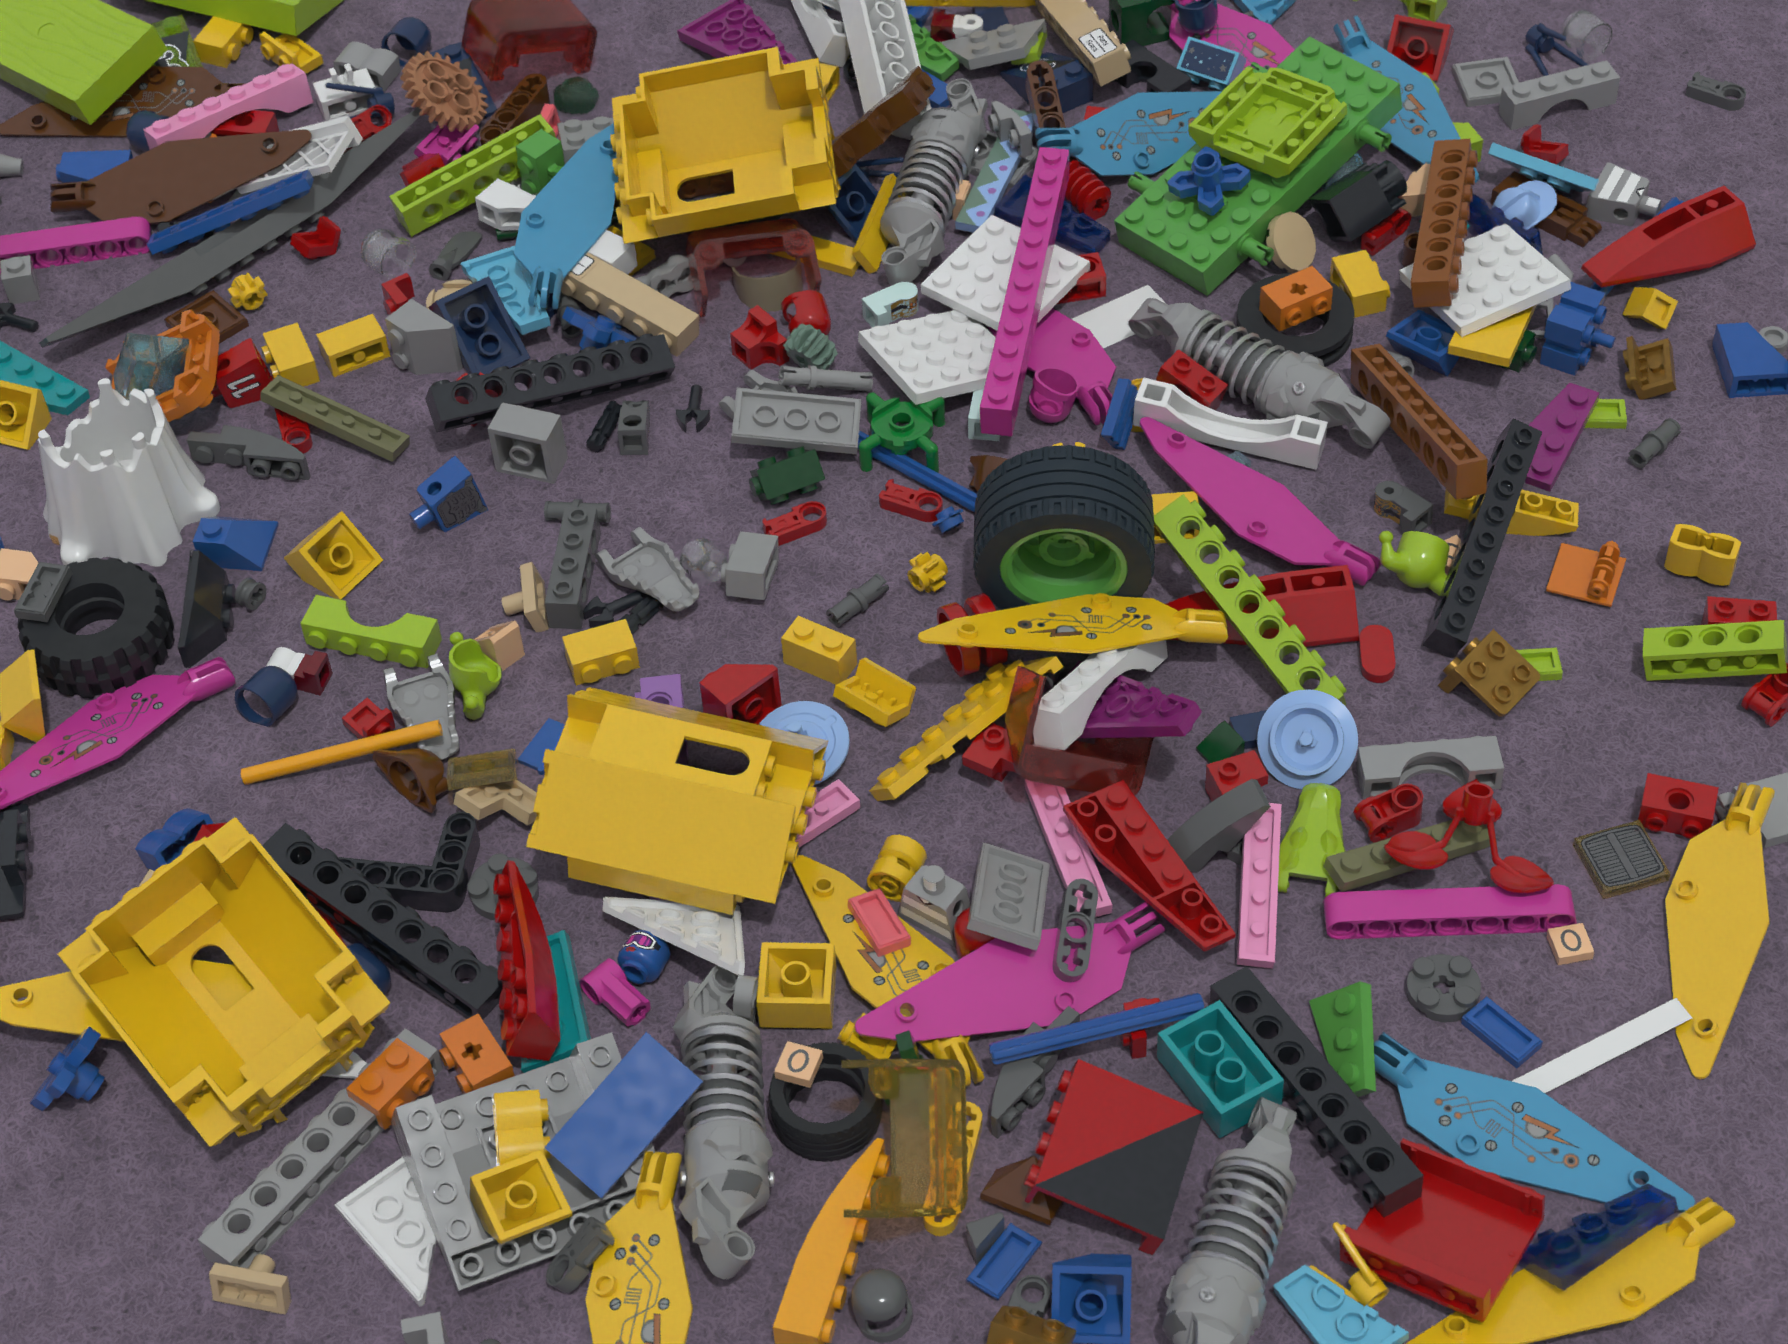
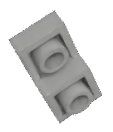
M998 101L991 102L992 114L988 115L991 131H996L1001 142L1009 140L1011 147H1016L1021 158L1031 156L1032 133L1029 127L1018 114Z

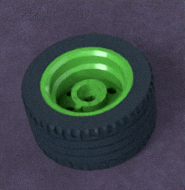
M1072 445L1046 446L1025 451L1007 459L985 478L975 500L973 568L977 584L981 587V591L990 598L992 603L1001 610L1097 593H1104L1109 596L1141 598L1151 584L1155 569L1153 497L1147 483L1126 462L1112 454L1088 447Z

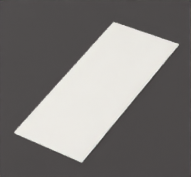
M1146 285L1076 316L1072 320L1089 329L1102 348H1106L1135 334L1130 329L1128 321L1146 299L1156 298L1162 302L1164 301L1149 285Z

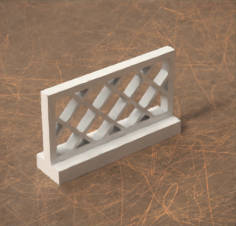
M349 115L293 129L309 130L312 134L311 141L280 167L238 187L237 190L240 194L256 191L309 169L312 176L332 172L345 150L350 147L359 146L363 138ZM274 144L268 145L267 148L273 147Z

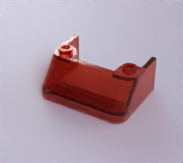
M788 218L700 229L690 233L687 238L686 251L699 317H705L708 301L704 270L715 269L722 264L724 259L785 251L793 258H802L808 289L820 292L822 279L813 238L805 227L795 219Z
M1018 666L1005 716L1007 736L1016 773L1029 781L1092 793L1124 780L1133 794L1136 795L1143 783L1154 737L1096 738L1094 744L1075 740L1065 750L1034 744L1033 730L1046 677L1025 667Z

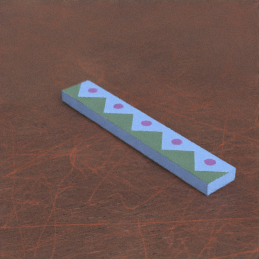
M1012 109L1026 123L1033 136L1035 128L1031 113ZM999 137L997 138L965 201V205L955 221V229L974 233L994 214L1021 160L1016 147L1012 148L1009 140L1001 142Z

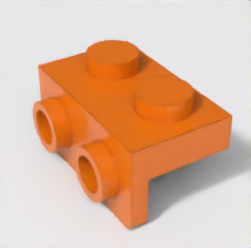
M396 1038L346 1088L348 1097L376 1115L378 1125L386 1130L392 1124L391 1120L395 1108L413 1102L419 1096L426 1094L431 1088L435 1077L430 1060Z

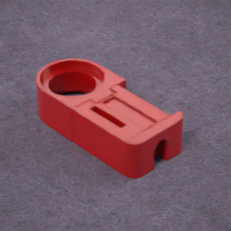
M374 105L351 120L361 134L362 141L388 127L392 122V116L386 107ZM372 112L382 115L384 120L383 126H376L372 123Z
M1399 208L1392 215L1363 233L1361 250H1366L1371 256L1376 255L1407 230L1412 219L1411 213L1403 208Z
M275 408L283 441L292 445L303 454L308 452L313 445L308 423ZM294 438H305V440L301 443H290V441Z
M894 479L888 480L885 484L886 491L882 490L879 494L880 508L919 521L934 522L938 520L936 514L943 511V500L939 494L923 488H919L918 491L895 484ZM924 504H934L937 506L931 511H925L920 508Z
M809 501L792 507V512L768 521L766 518L762 520L764 533L778 536V545L781 546L822 530L827 524V513L822 503ZM811 513L821 516L815 521H809L804 518Z

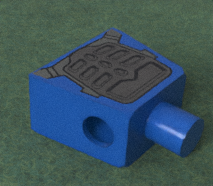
M454 456L417 487L416 491L423 505L409 513V516L419 530L434 521L443 532H447L488 511V508L472 474Z

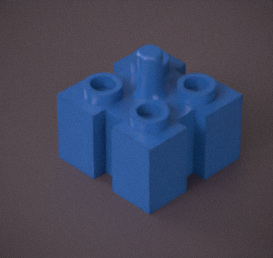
M1570 281L1571 290L1562 294L1559 305L1556 304L1546 321L1544 334L1546 341L1542 347L1540 364L1575 376L1580 366L1586 367L1592 353V346L1598 347V345L1612 348L1616 338L1603 333V330L1599 329L1607 313V307L1603 306L1606 293Z

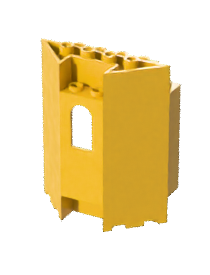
M778 47L640 73V86L635 88L636 93L612 98L615 134H611L610 139L612 149L616 152L617 157L612 159L614 173L618 176L619 181L614 183L617 200H620L621 207H616L618 222L622 225L624 244L836 204V198L839 195L838 190L841 187L835 172L832 140H835L829 120V107L825 88L822 86L819 58L783 64ZM733 172L735 189L733 194L691 202L683 201L678 197L679 187L688 180Z
M591 687L587 688L586 691H577L575 695H567L568 718L555 751L545 749L543 758L545 776L542 783L538 784L533 812H537V816L528 834L526 847L567 856L568 878L733 915L737 902L743 903L745 897L775 904L788 863H795L799 842H796L798 835L803 836L808 822V815L805 814L807 807L813 808L817 794V787H814L816 780L822 781L826 761L823 760L829 740ZM686 739L739 751L748 758L749 766L740 774L726 775L677 764L676 762Z
M236 817L208 838L204 836L201 840L187 845L180 856L171 863L157 868L152 877L140 887L130 889L114 907L96 915L92 920V924L85 928L86 932L58 953V956L72 972L71 974L209 1147L222 1143L232 1132H235L240 1137L260 1130L262 1128L261 1124L266 1120L273 1118L277 1123L288 1120L280 1108L338 1062L348 1072L353 1064L349 1056L355 1048H363L375 1029L371 1021L381 1013H384L391 1003L366 974L356 957L254 835H250ZM207 946L221 948L254 988L226 1011L223 1010L192 970L194 955L200 949Z

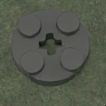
M502 853L492 855L488 862L478 867L472 874L467 886L475 911L481 916L494 921L495 909L498 903V895L493 894L494 879L496 874L502 873L507 860L514 861L534 903L537 902L539 897V881L535 869L524 860L507 857Z
M1438 954L1420 957L1413 963V968L1407 978V998L1415 1010L1418 1008L1426 1013L1427 1018L1437 1022L1458 1021L1479 1002L1481 982L1468 958L1460 955ZM1439 983H1446L1451 988L1445 994L1442 993L1440 988H1434V986H1437Z

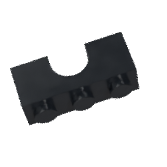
M1130 40L1125 43L1131 55V59L1128 60L1131 72L1115 79L1116 82L1126 89L1133 84L1145 82L1147 83V92H1191V78L1185 73L1179 71L1136 41Z

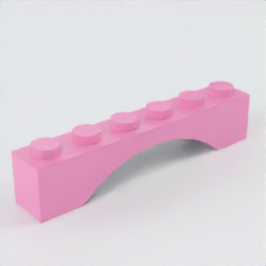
M285 64L278 67L274 72L255 77L247 84L232 87L222 95L207 98L203 103L195 107L182 109L177 115L168 119L157 120L152 126L143 130L149 150L167 141L205 138L220 123L246 111L273 109L291 113L313 103L306 73L294 64Z

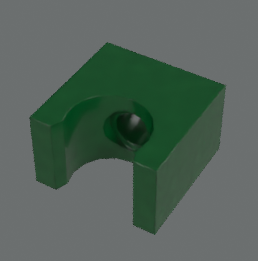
M1109 0V32H1115L1120 45L1130 40H1134L1142 46L1171 40L1169 38L1170 26L1162 13L1155 10L1162 6H1170L1174 3V0Z

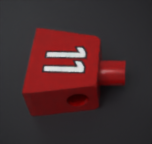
M252 338L244 340L218 356L216 381L211 393L213 398L222 395L229 408L260 401L261 391L273 380Z

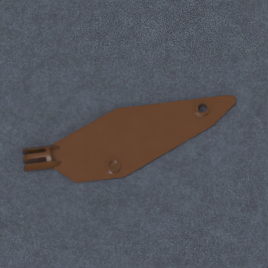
M302 129L167 141L88 181L50 184L52 191L50 193V209L53 213L88 210L102 221L142 217L148 220L150 224L170 222L280 167L311 141L312 134L309 130ZM274 144L273 147L267 148L268 145Z

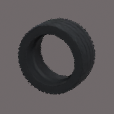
M818 1042L817 1044L806 1045L823 1051V1059L812 1084L822 1081L842 1082L854 1088L862 1096V1101L854 1112L842 1120L829 1123L809 1122L797 1116L789 1107L795 1095L804 1089L805 1086L776 1079L775 1074H773L769 1089V1105L774 1129L785 1147L804 1159L807 1158L816 1162H833L846 1159L863 1150L873 1140L874 1135H876L882 1116V1094L877 1073L870 1061L861 1052L847 1045L836 1044L835 1042Z

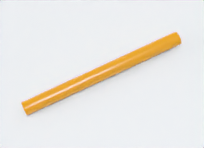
M438 719L242 768L241 777L243 783L248 785L372 754L376 750H388L443 736V730Z

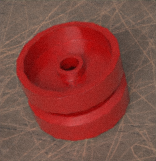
M985 593L967 598L964 608L957 602L939 607L937 609V622L940 625L955 618L993 612L996 609L990 598ZM943 644L954 671L960 677L979 671L981 662L990 668L996 664L1005 663L1008 657L1007 648L976 646L965 648L960 645Z

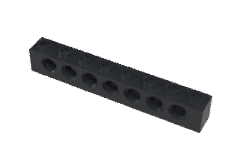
M650 333L626 343L624 340H617L604 348L587 347L573 355H567V353L556 354L549 360L542 362L529 360L522 363L520 367L509 369L508 366H502L494 369L489 374L479 375V373H471L458 381L440 380L429 387L425 400L436 433L493 420L502 402L537 410L669 379L675 369V364L664 334L653 336ZM631 357L640 358L643 364L635 363ZM602 363L612 365L614 370H607ZM573 370H581L586 377L577 376ZM550 376L554 378L557 383H548L544 377ZM515 383L524 384L528 390L518 389ZM485 390H493L499 397H490L486 394ZM462 396L468 400L469 404H461L455 397Z
M1513 418L1498 436L1487 466L1486 493L1476 496L1424 637L1423 646L1453 659L1467 643L1542 431Z
M285 823L262 845L315 910L466 1019L479 1014L482 1020H484L499 1004L503 982L498 980V969L491 965L487 967L476 958L475 954L468 947L463 945L459 947L449 939L448 935L438 926L431 927L421 919L420 915L409 906L403 907L394 900L391 893L385 888H377L368 882L360 870L355 867H347L340 862L338 856L328 848L322 849L315 844L304 830H296ZM299 861H307L306 864H302V865L295 864L296 862H299ZM326 880H333V881H335L334 883H331V884H324V883H322V882H324V881H326ZM355 899L362 900V902L357 904L350 903V901ZM380 919H388V920H390V921L387 922V923H378V922H376V921H378V920H380ZM410 938L418 940L414 943L404 942V940ZM436 958H442L445 960L442 963L432 962V960ZM463 978H470L473 980L470 983L459 982V980Z
M1246 966L1210 985V1002L1208 1006L1220 1000L1283 1078L1282 1099L1285 1098L1293 1107V1111L1297 1112L1296 1118L1304 1126L1308 1125L1313 1131L1320 1148L1324 1152H1330L1336 1159L1343 1176L1348 1180L1352 1179L1360 1188V1193L1367 1205L1375 1207L1384 1218L1422 1196L1424 1175L1252 971Z

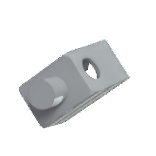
M1607 162L1598 177L1597 187L1595 191L1589 193L1586 204L1588 208L1587 217L1593 220L1633 226L1640 213L1655 217L1660 210L1662 200L1648 196L1650 181L1647 178Z
M923 865L903 889L898 916L955 947L954 925L956 918L963 910L971 906L966 887L962 883L946 876L940 866Z

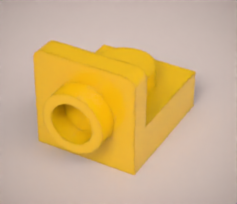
M863 1012L854 1022L850 1020L846 1022L837 1039L842 1042L841 1044L861 1052L871 1064L882 1069L887 1064L897 1041L859 1035L855 1031V1023L859 1018L866 1015Z

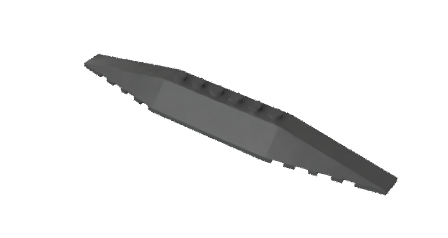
M415 109L363 141L359 146H355L344 153L332 172L313 176L314 181L307 195L298 199H294L292 196L283 200V204L275 209L267 210V208L256 211L257 214L246 221H241V219L235 221L226 229L219 231L195 247H191L40 341L39 344L43 348L176 300L189 292L193 297L208 288L205 282L213 277L217 282L232 273L229 267L236 263L240 267L255 259L253 252L260 248L263 252L268 251L279 244L276 240L277 237L285 234L289 238L293 233H297L302 229L299 224L306 219L311 224L319 219L320 216H324L325 214L322 209L331 204L420 116L421 109Z

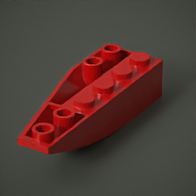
M1723 185L1683 202L1636 227L1582 264L1581 270L1600 287H1607L1710 268L1754 249L1756 242L1745 203Z
M1348 565L1281 572L1258 577L1266 589L1262 592L1269 602L1273 599L1278 602L1286 614L1282 617L1289 627L1295 624L1304 635L1306 640L1303 642V645L1305 647L1359 641L1355 589ZM1239 581L1224 584L1223 587L1227 589L1234 588ZM1205 590L1166 603V605L1178 611L1187 608L1220 611ZM1249 603L1243 608L1242 612L1246 614L1254 613L1259 605ZM1226 618L1228 638L1224 644L1247 645ZM1269 628L1264 631L1262 637L1272 639L1278 635L1279 630ZM1173 638V639H1167V640H1179V639H1178V638Z
M1124 780L1063 806L1064 813L1098 861L1201 950L1205 952L1235 938L1236 933Z
M507 860L502 873L496 874L493 884V894L498 895L494 918L495 923H499L500 927L496 940V950L501 952L498 980L503 982V989L499 999V1008L504 1010L501 1039L506 1040L507 1056L549 1061L560 1041L557 983L551 949L532 895L515 862Z

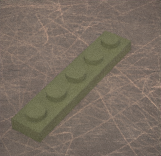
M279 375L261 391L262 402L391 462L410 444V435Z
M1452 820L1415 831L1428 834L1438 842L1444 837ZM1460 821L1447 846L1443 848L1448 854V860L1490 847L1488 829L1484 824L1471 826L1464 821ZM1391 838L1328 856L1324 863V868L1341 892L1416 870V868L1398 862L1385 851L1384 844H1387Z

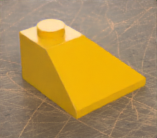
M343 511L337 513L308 535L284 557L286 562L304 582L340 600L383 561L382 557Z
M542 1149L470 1176V1200L484 1230L499 1244L572 1216L570 1206Z

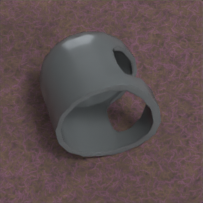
M883 1268L872 1269L863 1273L856 1280L851 1291L853 1312L860 1331L866 1338L879 1343L892 1342L901 1338L910 1329L913 1321L912 1303L908 1298L904 1282L894 1272ZM906 1304L907 1315L898 1328L882 1333L874 1332L869 1328L867 1320H888L896 1316Z

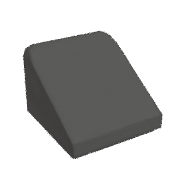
M1002 1212L966 1224L967 1245L976 1265L1005 1230Z

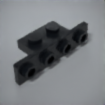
M27 804L12 805L0 810V920L24 916L26 873L30 869L28 843L31 842L29 826L30 809Z

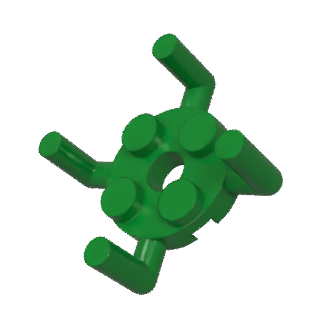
M869 393L866 396L867 420L870 423L872 435L859 443L860 469L864 472L872 470V449L881 445L890 449L895 455H904L909 450L920 447L926 452V467L938 473V446L930 439L934 434L933 425L936 427L945 425L944 398L938 397L929 402L915 405L911 399L910 402H900V398H891L884 401L876 393ZM897 422H899V423H904V424H905V423H909V424H907V425H905V426H897V425H895Z

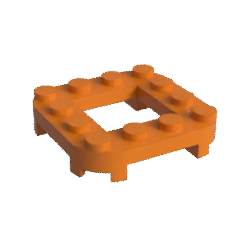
M190 309L182 312L181 324L140 343L133 335L123 341L126 348L115 360H107L105 368L113 375L112 388L118 391L126 400H129V393L133 388L143 392L145 371L161 366L175 357L186 354L184 372L175 376L174 388L156 396V399L168 422L180 419L198 407L204 408L208 406L213 400L211 392L216 381L220 339L218 328L204 314H195Z

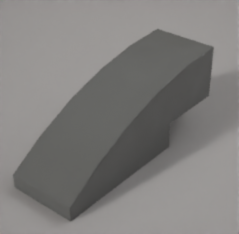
M1251 779L1218 797L1195 813L1167 840L1190 872L1196 873L1205 866L1218 850L1229 852L1271 806L1259 782Z

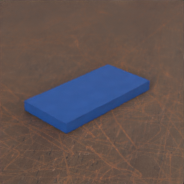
M646 1032L544 1148L603 1199L704 1082Z

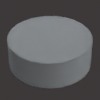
M1768 326L1759 331V334L1780 354L1787 350L1788 333L1784 329Z

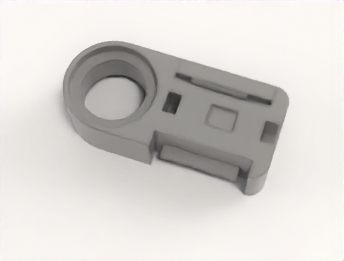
M738 975L733 997V1013L751 1021L755 1025L757 1020L758 977Z

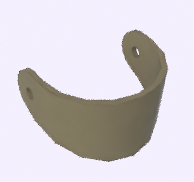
M795 255L796 265L791 270L772 277H746L740 275L735 267L732 266L733 284L741 302L751 309L758 305L766 312L781 310V302L785 297L792 293L803 291V277L799 255Z

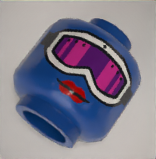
M638 930L629 935L619 951L617 961L629 981L643 984L653 982L660 976L669 961L671 953L665 940L654 936L649 931Z

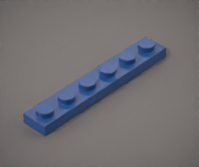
M309 169L154 233L150 236L147 246L152 255L158 252L163 254L175 250L178 244L188 240L189 243L200 240L204 237V233L213 229L215 232L222 231L229 227L232 221L237 219L246 221L257 214L256 211L264 208L272 210L282 205L285 199L292 196L294 199H298L307 195L310 192L309 189L312 187L314 178Z

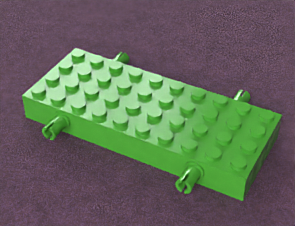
M1309 36L1276 68H1281L1330 86L1335 91V98L1340 103L1344 101L1347 104V114L1288 175L1275 178L1242 165L1250 170L1251 180L1241 190L1222 191L1224 206L1213 216L1199 209L1198 195L1179 198L1170 193L1167 182L1177 172L1192 171L1191 165L1194 156L1202 150L1197 143L1155 182L1142 175V173L1135 172L1134 176L1131 175L1129 178L1128 187L1141 195L1114 220L1119 243L1206 296L1221 284L1247 257L1259 262L1262 266H1266L1267 261L1270 262L1272 260L1274 250L1262 243L1269 236L1270 229L1267 230L1275 216L1287 212H1295L1366 143L1380 152H1384L1385 148L1389 147L1392 137L1380 129L1402 109L1400 83ZM1251 63V66L1254 67L1253 72H1268L1267 69L1258 63ZM1220 156L1222 166L1237 163Z

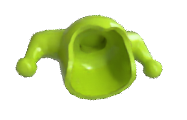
M1382 531L1378 537L1382 543L1380 557L1382 566L1395 572L1399 580L1405 585L1412 588L1429 587L1440 596L1447 578L1445 568L1450 550L1449 544L1429 533L1409 531L1403 533L1395 552L1391 544L1393 534L1390 531Z
M453 632L450 635V642L454 645L449 652L450 680L453 682L455 689L462 695L463 712L466 718L477 720L482 718L484 713L486 696L495 691L501 682L502 668L482 651L480 644L476 640L470 638L463 640L462 633Z

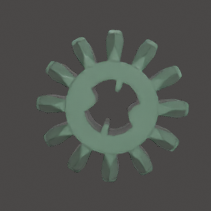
M800 324L791 332L784 344L787 355L801 368H808V365H813L817 369L828 370L838 354L835 344L828 339V335H824L820 329L817 330L809 324Z

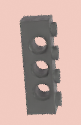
M564 508L545 599L549 628L582 629L584 620L583 610L587 605L596 560L595 554L598 550L601 535L597 508Z

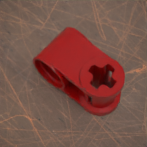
M1788 663L1787 673L1767 675L1762 681L1749 689L1741 703L1744 709H1752L1763 717L1765 724L1770 727L1775 725L1788 712Z
M1401 784L1391 790L1362 800L1354 808L1353 814L1368 829L1369 839L1373 843L1379 842L1419 825L1422 819L1423 793L1413 784Z

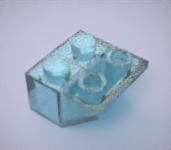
M127 333L113 374L115 390L126 400H129V393L133 388L142 392L145 389H153L155 396L171 389L174 386L175 376L179 374L189 346V339Z

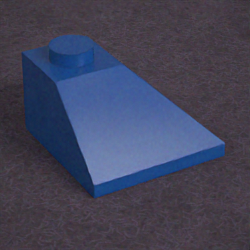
M230 517L201 518L192 542L195 550L201 551L221 568L262 571L279 523L278 521Z
M1092 1253L1052 1264V1319L1059 1320L1065 1326L1076 1330L1075 1339L1072 1343L1130 1344L1132 1255Z

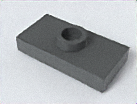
M39 562L14 609L16 618L48 622L72 576L70 566Z

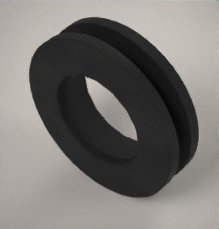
M1293 273L1278 274L1264 278L1245 291L1237 308L1236 328L1239 326L1246 328L1248 334L1256 333L1261 340H1271L1273 346H1283L1285 351L1290 350L1298 354L1302 351L1321 359L1325 367L1338 361L1349 349L1353 337L1354 307L1347 294L1334 283L1328 281L1333 287L1331 310L1318 315L1324 321V327L1313 334L1304 336H1290L1273 330L1266 324L1265 320L1267 318L1259 310L1260 288ZM1237 332V339H1239L1243 334Z

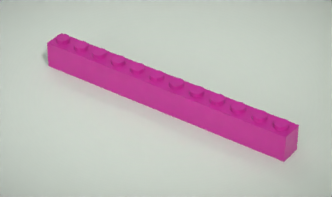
M1039 147L980 404L981 433L1013 435L1069 180L1068 149Z

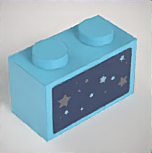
M1188 36L1176 69L1189 76L1191 83L1199 84L1201 80L1209 83V88L1215 91H1223L1243 71L1247 59L1239 52Z

